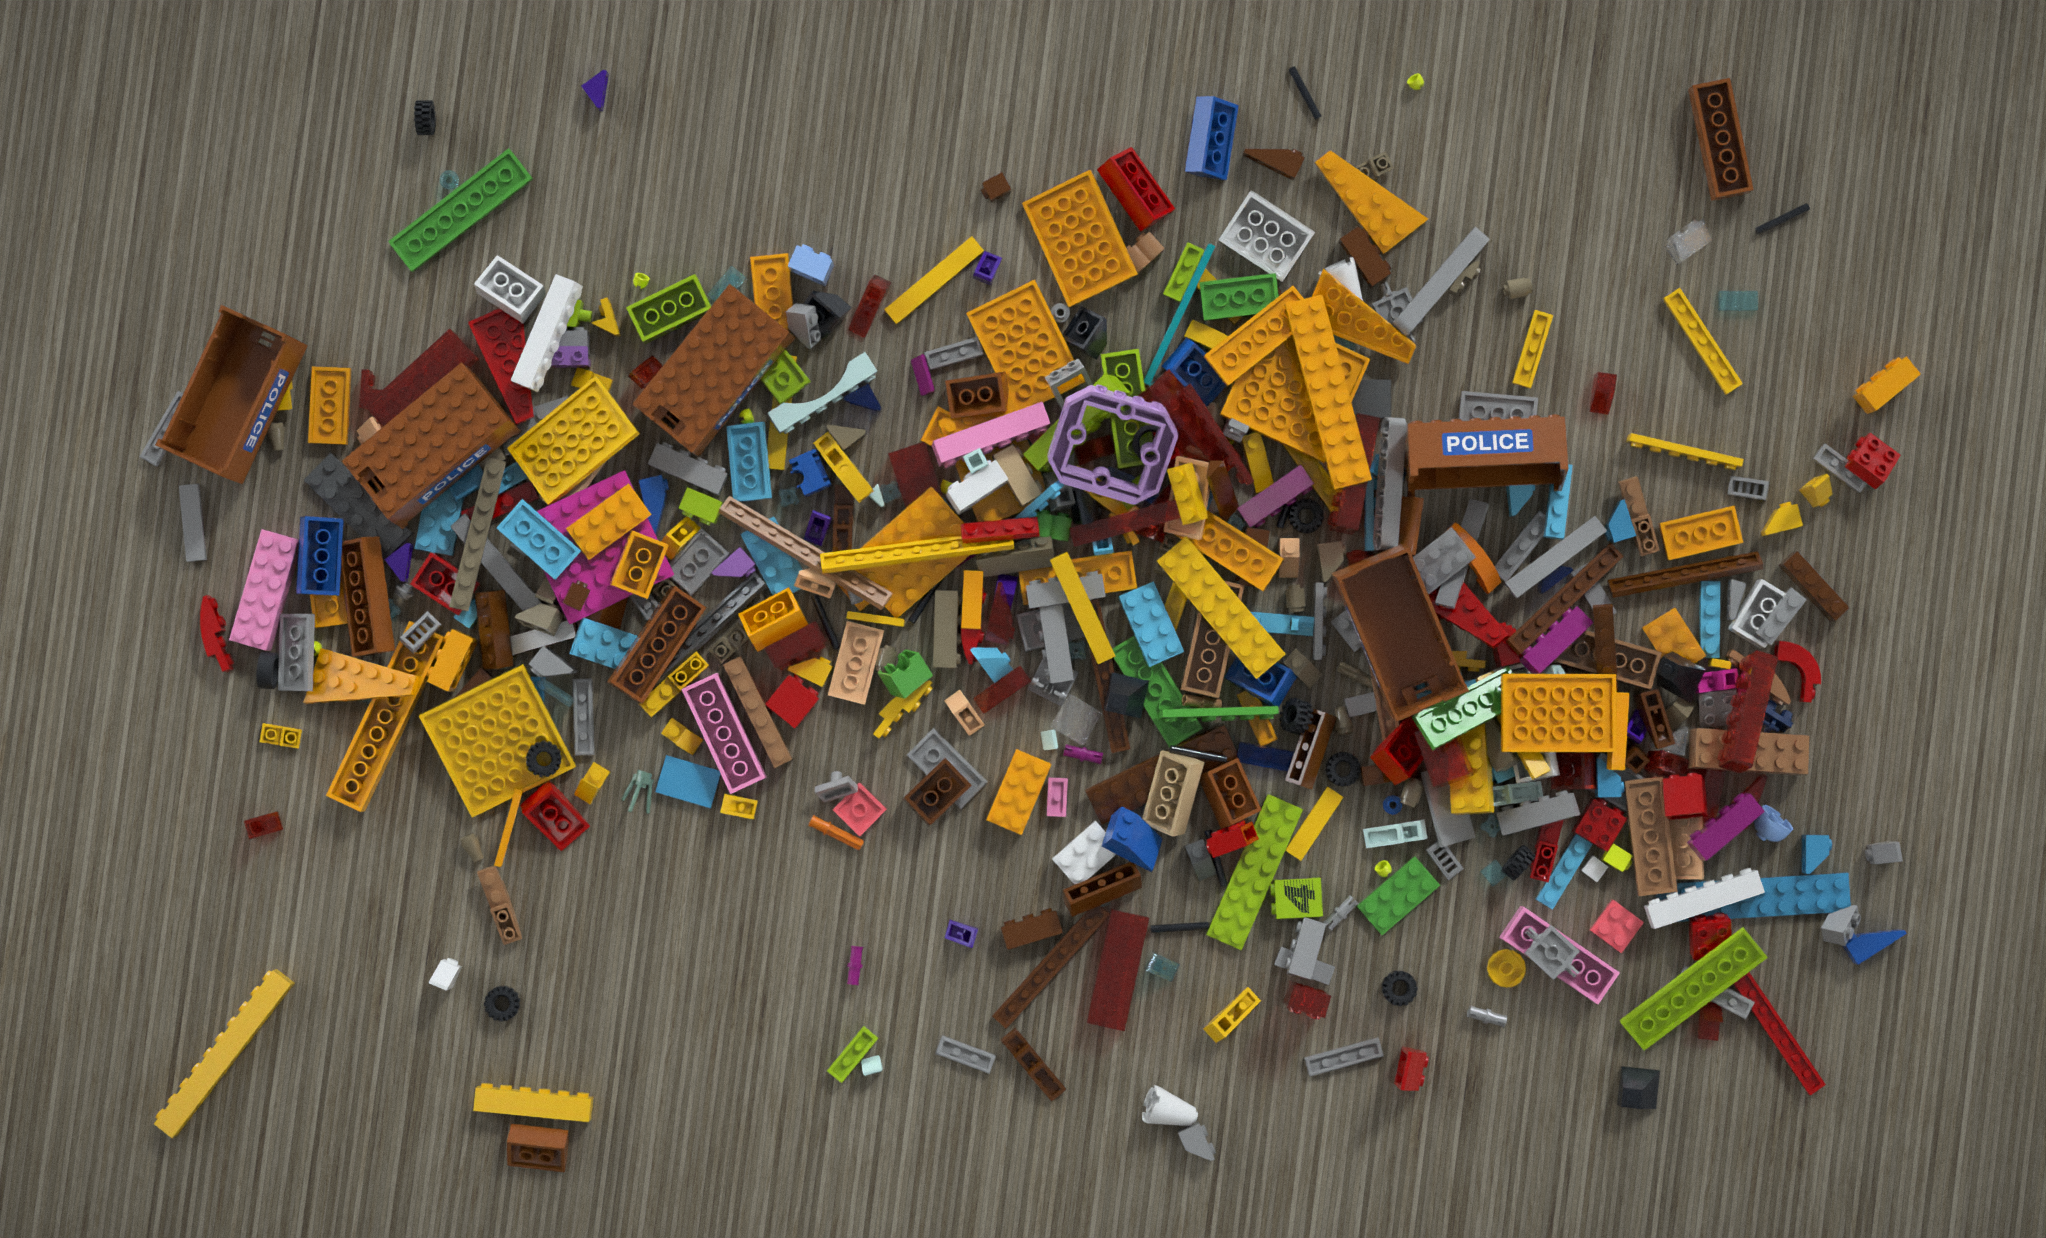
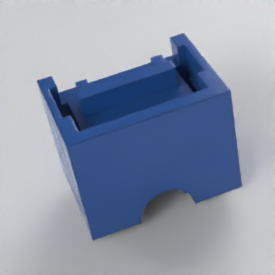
M816 449L789 460L793 467L790 473H801L804 475V481L797 488L802 489L805 497L832 486Z

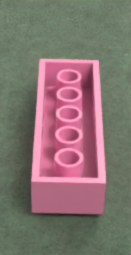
M1043 402L934 440L932 448L939 467L949 468L956 465L958 460L962 459L965 462L963 456L978 448L985 455L992 452L994 447L998 446L1001 449L1009 446L1013 440L1021 442L1028 439L1030 434L1034 433L1035 436L1041 435L1048 430L1047 428L1051 423Z
M261 529L229 638L230 641L266 651L272 650L280 623V614L283 612L298 561V539Z
M715 673L683 688L682 692L730 794L767 778L719 673Z
M1520 906L1499 938L1524 954L1533 942L1525 934L1526 930L1531 927L1539 935L1550 924L1525 907ZM1561 933L1580 951L1571 964L1579 971V974H1576L1577 976L1573 978L1565 970L1557 978L1592 1002L1599 1004L1620 972Z

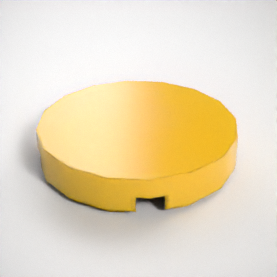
M1502 949L1492 954L1488 960L1487 972L1492 982L1498 986L1514 987L1524 978L1526 965L1520 954L1514 950Z

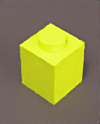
M1612 844L1608 852L1605 851L1600 860L1623 872L1624 870L1627 871L1631 866L1633 855Z

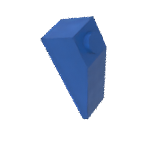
M662 475L639 480L644 505L652 514L648 517V520L656 537L658 536L667 499L666 490H669L668 480L664 479Z
M1901 929L1858 933L1856 935L1854 933L1852 939H1849L1843 948L1854 964H1860L1907 933Z

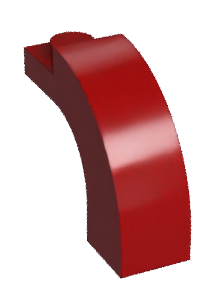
M1775 641L1773 660L1791 663L1798 669L1801 675L1799 702L1811 703L1812 699L1815 698L1813 684H1821V673L1815 658L1809 651L1798 644Z

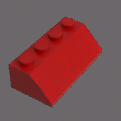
M1132 147L1110 157L1097 169L1102 179L1109 186L1140 232L1151 227L1175 210V207Z

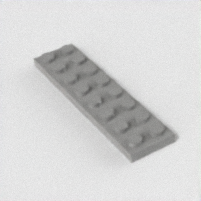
M1452 527L1413 557L1428 594L1476 558ZM1345 610L1333 619L1331 623L1355 652L1361 647V644L1347 610Z

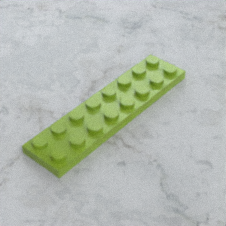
M1267 794L1261 807L1262 810L1259 812L1254 823L1259 839L1244 847L1206 935L1239 950H1242L1303 811V809Z
M1742 927L1619 1021L1645 1051L1768 957L1744 927Z

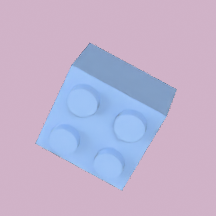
M802 244V247L796 246L788 268L790 272L826 286L834 264L830 258L831 256L823 252L819 254L814 253L813 248Z

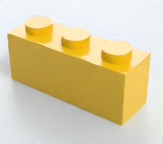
M1192 462L1167 469L1182 524L1187 525L1207 519L1208 515Z

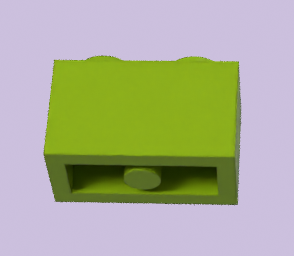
M687 487L679 509L682 510V515L692 518L693 515L700 518L699 522L710 526L711 523L716 524L720 515L718 513L719 508L723 502Z

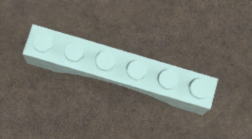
M866 352L849 361L839 383L826 395L806 403H782L768 412L767 415L779 434L782 432L787 434L794 429V424L799 421L803 424L811 418L810 414L815 411L817 414L827 408L826 404L829 402H838L843 398L842 394L849 391V393H852L860 388L858 384L865 381V383H868L876 378L874 374L877 373V370Z

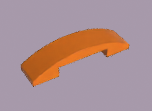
M1455 522L1448 529L1452 527L1476 556L1468 565L1478 576L1476 581L1486 594H1489L1501 583L1500 576L1482 547L1464 528Z

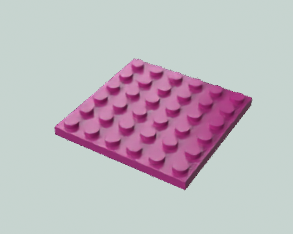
M624 470L537 512L579 548L566 528L628 483L632 488L633 486ZM648 518L630 530L658 540ZM630 531L590 560L581 551L556 580L544 571L569 625L633 595L610 585ZM664 556L654 584L674 575L666 556ZM577 580L588 584L587 589L590 590L581 611L562 603L571 582L576 583Z

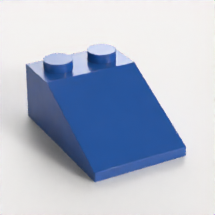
M1186 337L1163 363L1162 367L1205 406H1209V403L1218 396L1226 387V384L1203 357L1206 353L1196 343Z
M1236 657L1224 678L1269 706H1278L1279 708L1297 677L1290 668L1276 662L1260 677L1255 679L1238 657Z
M1121 806L1111 815L1101 847L1152 872L1163 839L1138 814Z

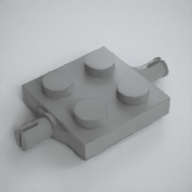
M1385 282L1380 285L1384 293L1383 298L1372 303L1374 311L1392 325L1393 321L1410 303L1412 297L1407 287L1391 292L1388 283ZM1410 332L1406 337L1413 342L1415 339Z
M1549 925L1539 935L1531 927L1526 930L1525 934L1533 942L1524 954L1554 980L1565 970L1573 978L1577 976L1576 974H1579V971L1571 964L1580 951L1552 925Z

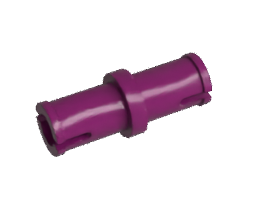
M1066 744L1063 756L1080 759L1081 762L1085 760L1101 765L1103 753L1087 750V747L1079 748Z
M851 946L850 963L847 965L849 967L847 984L859 985L860 968H863V964H861L863 947Z

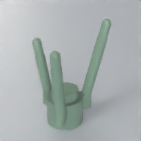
M637 770V773L633 775L630 784L621 798L624 801L633 785H637L628 812H632L640 788H646L648 785L646 813H650L652 785L654 782L651 779L652 774Z

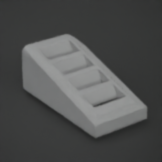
M1730 476L1727 495L1767 501L1770 482ZM1736 481H1739L1738 492H1734ZM1743 482H1747L1745 493H1742ZM1751 483L1755 484L1753 494H1750ZM1759 485H1763L1761 496L1757 495Z
M1733 579L1728 580L1727 620L1729 621L1735 620L1746 587V583Z
M427 611L400 637V641L414 654L441 624ZM426 619L433 625L432 628L424 622ZM420 625L428 631L426 634L419 628ZM416 631L422 638L419 639L413 633ZM409 637L416 642L414 645L408 640Z
M1437 840L1427 847L1425 851L1447 880H1450L1464 868L1448 846L1442 847L1443 849L1434 855L1433 852L1439 848ZM1446 852L1448 855L1439 861L1437 858ZM1451 858L1452 861L1443 867L1442 864ZM1455 864L1457 867L1448 873L1446 870Z

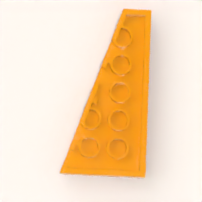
M1331 150L1314 162L1362 228L1367 231L1371 240L1382 254L1386 253L1428 220L1427 217Z
M1323 269L1312 297L1323 295L1333 335L1409 364L1416 344Z
M321 648L313 670V691L306 692L303 703L313 704L318 702L328 703L331 701L341 702L366 700L369 698L415 696L420 677Z

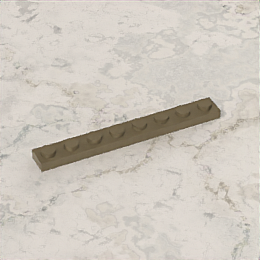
M487 457L449 607L469 612L506 466L504 461Z

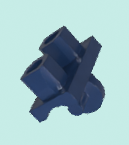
M1768 700L1754 715L1762 720V725L1766 726L1764 729L1765 733H1770L1771 730L1775 733L1779 731L1785 733L1793 725V722H1791L1793 713L1788 710H1782L1780 714L1776 713L1777 704L1772 700Z

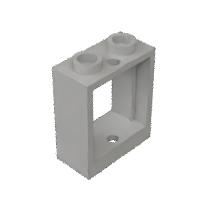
M1079 359L1069 362L1066 366L1051 372L1050 375L1045 377L1061 410L1063 409L1064 401L1057 389L1058 386L1079 374H1082L1087 386L1093 385Z

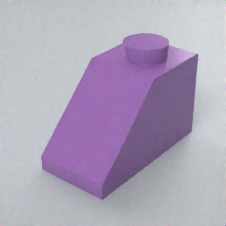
M739 547L711 573L714 576L749 577L755 571L754 567L756 564Z

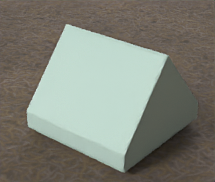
M980 448L963 456L971 474L989 465Z

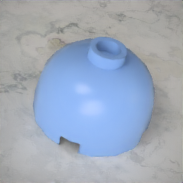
M1763 805L1762 808L1765 812L1753 821L1754 827L1758 831L1756 835L1763 841H1766V839L1772 842L1783 840L1793 830L1792 825L1787 819L1783 821L1778 811L1768 805Z

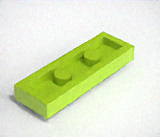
M1187 242L1163 293L1164 296L1179 303L1181 302L1204 254V249Z
M863 1026L829 1067L827 1072L842 1083L878 1040V1037Z

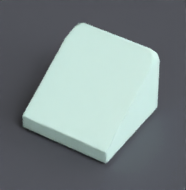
M877 484L873 488L874 492L869 497L881 508H884L883 497Z
M1042 731L1043 749H1057L1056 731Z
M879 1055L861 1060L862 1071L865 1076L883 1070Z

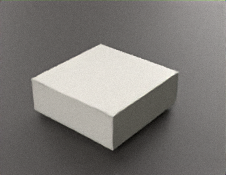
M1592 855L1581 871L1595 882H1598L1608 866Z

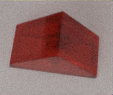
M1110 435L1089 440L1074 448L1079 465L1115 454Z
M278 811L244 821L249 839H256L283 830Z

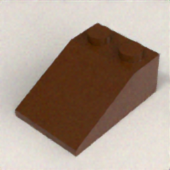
M944 758L902 800L929 827L972 785Z

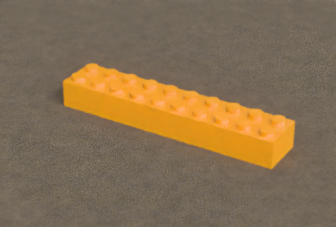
M409 621V622H408V625H407V627H406V629H405V631H404V633H405L415 622ZM421 625L419 626L425 634L428 632ZM416 631L413 633L419 639L422 638ZM434 632L414 654L399 641L387 667L420 677L415 696L372 698L326 796L359 812L366 811L429 678L427 677L428 670L431 666L434 667L437 661L435 656L438 650L443 649L445 636ZM411 637L408 638L413 645L416 643Z

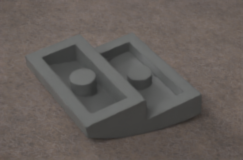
M1361 380L1351 402L1356 419H1384L1385 417H1391V380Z

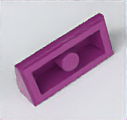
M921 354L913 358L911 364L920 394L925 396L935 393L925 355Z

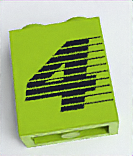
M1320 877L1286 880L1273 879V884H1270V893L1274 895V903H1271L1272 915H1275L1276 919L1323 917Z

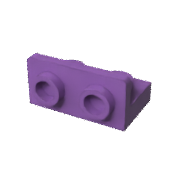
M559 346L552 358L551 367L591 368V360L588 358V347Z

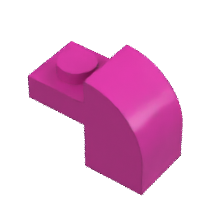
M1737 668L1705 672L1696 693L1740 688Z

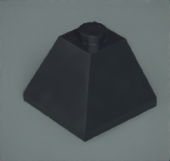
M812 291L804 304L813 305L816 308L819 331L823 341L841 323L852 308L838 295L819 291Z
M1081 306L1062 336L1067 343L1097 360L1107 345V319Z
M1072 487L1075 504L1071 506L1074 524L1085 525L1100 520L1099 515L1102 514L1100 504H1097V501L1084 490Z
M1672 651L1662 657L1656 672L1657 685L1691 703L1706 669Z
M1112 672L1103 710L1141 718L1149 681Z
M1621 1066L1617 1105L1626 1108L1656 1109L1660 1070Z

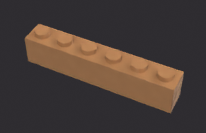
M739 656L723 664L774 768L793 760L743 657Z

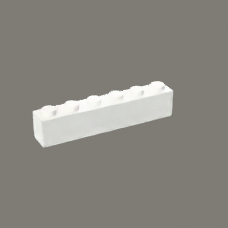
M555 274L510 381L533 391H539L544 383L546 372L551 367L552 358L559 348L560 339L566 331L569 318L573 315L577 299L581 296L583 286Z
M1746 868L1740 870L1739 875L1733 876V874L1722 876V880L1718 882L1710 880L1704 882V886L1696 888V886L1688 887L1681 894H1678V892L1667 894V898L1663 900L1659 898L1649 900V904L1645 905L1644 908L1651 928L1656 929L1765 893L1758 871Z

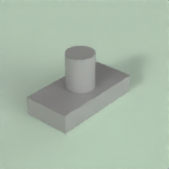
M839 771L831 773V782L815 786V794L824 803L858 792V785L849 776L842 778V773Z

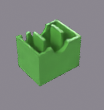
M906 649L898 654V664L896 667L894 664L887 663V666H884L887 673H883L881 670L877 672L890 694L904 699L933 676L919 652Z

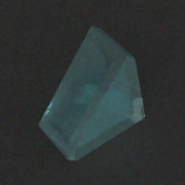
M1153 951L1145 970L1172 982L1180 964Z

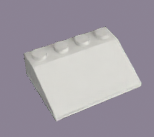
M1251 190L1219 238V241L1269 274L1276 273V278L1283 282L1315 232Z

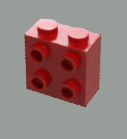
M1869 433L1857 440L1855 443L1857 448L1848 454L1846 458L1848 462L1845 468L1876 490L1885 482L1901 455L1872 433Z
M1506 622L1499 623L1509 637L1516 631L1515 628H1512V625L1506 626ZM1506 640L1496 648H1492L1496 667L1520 663L1522 654L1517 655L1506 643Z
M789 674L765 705L796 729L820 698L817 697L819 693L811 686L807 689L802 685L804 681L796 674L794 676Z
M1689 773L1683 777L1670 775L1668 778L1663 779L1665 816L1669 821L1708 817L1705 779L1702 775H1699V773Z
M1598 797L1596 800L1591 798L1572 832L1608 852L1627 818L1623 816L1624 812L1615 807L1612 810L1607 807L1608 803Z
M1245 820L1230 827L1227 826L1211 833L1212 837L1206 840V847L1208 852L1212 854V857L1215 858L1248 846L1259 838L1252 821L1245 823Z
M1718 912L1709 916L1699 914L1688 918L1689 946L1693 960H1700L1732 936L1731 920L1727 914Z

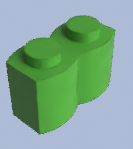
M1048 510L1036 512L1037 515L1035 517H1038L1039 537L1051 536L1055 540L1069 541L1072 524L1069 514L1058 513L1055 516L1050 515Z

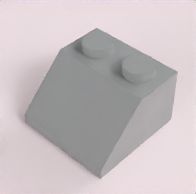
M542 646L529 663L532 667L531 671L539 677L576 674L578 672L576 668L546 646Z

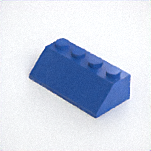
M1215 96L1196 97L1185 172L1200 177L1227 180L1239 105Z
M300 517L296 594L339 596L343 519Z

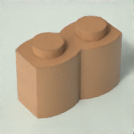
M1143 232L1135 239L1137 243L1133 247L1130 245L1126 247L1137 273H1140L1165 250L1150 232L1147 234Z

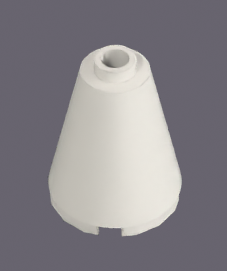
M1353 257L1349 258V262H1346L1344 259L1325 268L1329 274L1363 301Z
M1154 1085V1088L1151 1087L1147 1093L1143 1105L1146 1106V1113L1142 1112L1144 1123L1191 1126L1192 1123L1196 1122L1198 1112H1196L1194 1106Z

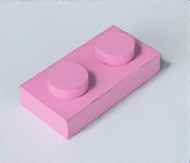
M1048 777L1047 816L1066 817L1068 778Z

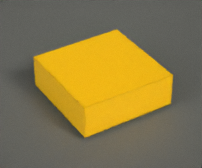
M1713 658L1708 660V666L1728 670L1731 668V662Z

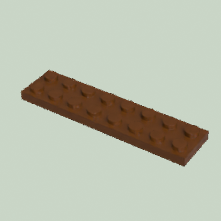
M1223 723L1176 745L1227 756L1226 763L1240 758ZM1160 754L1085 789L1101 825L1109 822L1111 815L1121 806L1131 811L1147 803ZM1195 758L1204 762L1202 773L1224 764Z

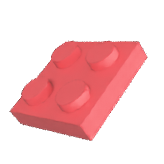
M859 782L857 784L858 792L845 796L833 811L858 836H861L887 809Z
M1611 899L1590 928V931L1622 953L1644 922Z

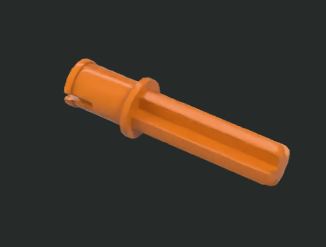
M813 815L808 825L823 832L824 836L827 834L856 850H860L864 843L862 839Z

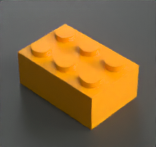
M1907 356L1891 360L1885 365L1886 369L1878 371L1870 377L1871 382L1863 383L1855 390L1857 393L1852 397L1866 414L1877 411L1921 375Z
M633 530L630 531L610 585L648 599L669 545Z
M789 587L738 614L757 652L808 625L799 603Z
M452 629L451 632L448 631L443 640L445 642L443 649H439L435 656L437 661L434 667L431 666L428 670L427 677L429 678L427 682L446 691L454 692L479 640L459 630Z

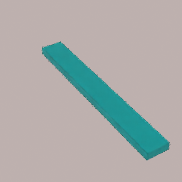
M1210 243L1204 251L1146 374L1144 384L1150 386L1215 249V246Z

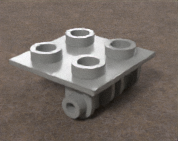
M1042 659L1028 690L1062 707L1079 672L1072 669L1074 680L1050 684V680H1046L1045 669H1048L1047 661Z
M1737 688L1698 693L1696 695L1697 703L1699 702L1700 728L1738 724Z

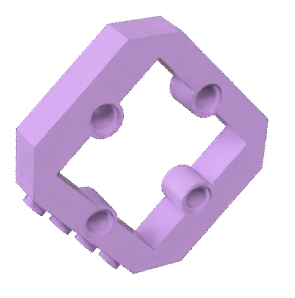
M1090 385L1066 397L1047 453L1048 461L1060 483L1135 505L1159 493L1178 439V432L1166 408L1161 403L1155 401L1149 403L1139 396L1130 397L1119 390L1113 392L1107 390L1102 385ZM1087 405L1115 413L1122 420L1132 418L1158 426L1153 443H1145L1140 448L1141 460L1145 466L1138 485L1111 477L1109 470L1105 467L1099 466L1090 471L1067 464L1073 444H1081L1086 439V428L1081 421ZM1123 405L1130 406L1128 411H1123L1120 408ZM1075 429L1081 431L1079 435H1073L1071 432ZM1149 451L1155 453L1153 457L1145 456V454ZM1098 476L1106 477V479L1101 482L1096 480Z

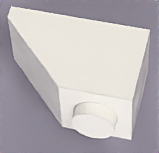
M452 958L441 960L429 984L446 991L452 989L462 966L458 965V961Z

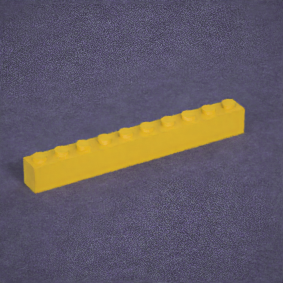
M278 969L272 970V972L269 970L264 975L262 985L260 987L256 986L251 992L252 998L240 1006L238 1009L240 1013L237 1017L233 1016L230 1019L225 1033L221 1032L216 1037L215 1041L217 1043L213 1048L209 1047L206 1050L201 1064L198 1062L192 1068L191 1072L193 1074L190 1078H185L179 1085L180 1091L177 1094L174 1093L168 1099L167 1103L169 1105L166 1109L162 1108L155 1118L157 1120L154 1125L171 1138L179 1134L295 984Z

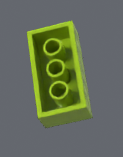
M694 274L626 307L643 343L647 344L703 317L711 307V304L698 277Z

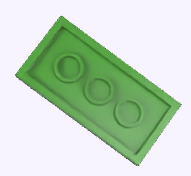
M1276 273L1199 282L1204 321L1256 315L1279 297Z
M1414 856L1362 900L1357 907L1376 930L1383 935L1440 885Z

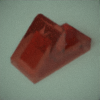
M652 355L632 370L628 377L641 389L646 388L663 365Z
M362 369L359 408L366 410L387 392L382 389H372V386H375L376 379L371 370Z
M1710 1001L1700 1008L1698 1039L1718 1041L1720 1023H1723L1721 1006Z

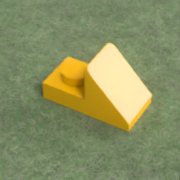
M608 297L600 299L602 305H599L601 315L606 318L591 323L616 337L621 336Z
M577 367L571 386L580 389L594 376H597L610 392L614 380Z
M671 718L661 734L674 742L675 745L691 755L696 752L704 740L674 718Z
M593 762L584 778L580 780L574 795L591 804L610 771Z
M724 794L720 813L754 819L758 801L732 794Z

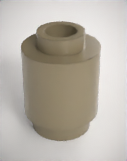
M1525 277L1506 281V285H1503L1505 297L1508 296L1511 300L1525 297L1532 293L1530 278L1525 279Z
M1209 403V406L1205 407L1206 430H1222L1224 417L1220 415L1223 408L1221 403Z
M1300 584L1288 585L1289 589H1285V596L1289 612L1304 611V606H1306L1304 588H1300Z
M884 645V648L879 649L875 664L877 665V671L881 670L887 673L884 669L887 663L894 664L895 666L898 652H895V647Z
M1411 778L1410 781L1406 780L1400 796V803L1415 808L1424 790V786L1421 785L1422 782Z

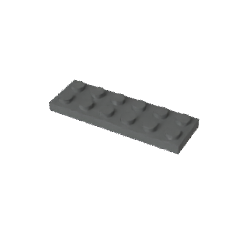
M332 453L304 479L361 537H380L382 558L384 560L413 534L407 527L402 529L388 520L360 482L355 479L351 472Z

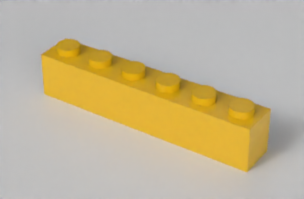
M481 1083V1086H477L475 1089L473 1111L589 1122L592 1116L593 1097H590L589 1093L584 1092L570 1095V1091L558 1090V1093H550V1089L531 1091L530 1087H520L518 1090L512 1089L511 1085H500V1088L493 1087L491 1083Z

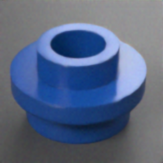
M1394 795L1386 797L1383 801L1385 812L1392 815L1399 813L1402 809L1401 799ZM1392 801L1396 803V807L1394 809L1390 808L1389 806L1390 802Z

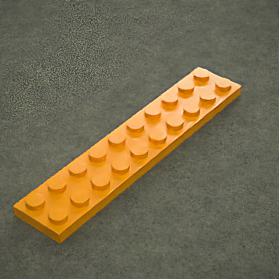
M1323 295L1285 303V310L1333 489L1336 490L1371 481L1369 466Z

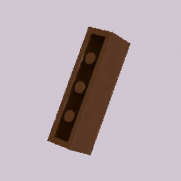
M1798 551L1792 552L1778 565L1830 622L1836 621L1849 609L1847 604Z
M489 590L475 593L483 669H499L513 666L505 590Z
M1313 709L1314 712L1311 713L1314 716L1310 719L1312 723L1308 724L1309 729H1305V733L1300 735L1285 781L1311 790L1337 719L1336 716Z
M1126 863L1064 889V903L1071 916H1076L1142 888L1141 874L1134 863Z

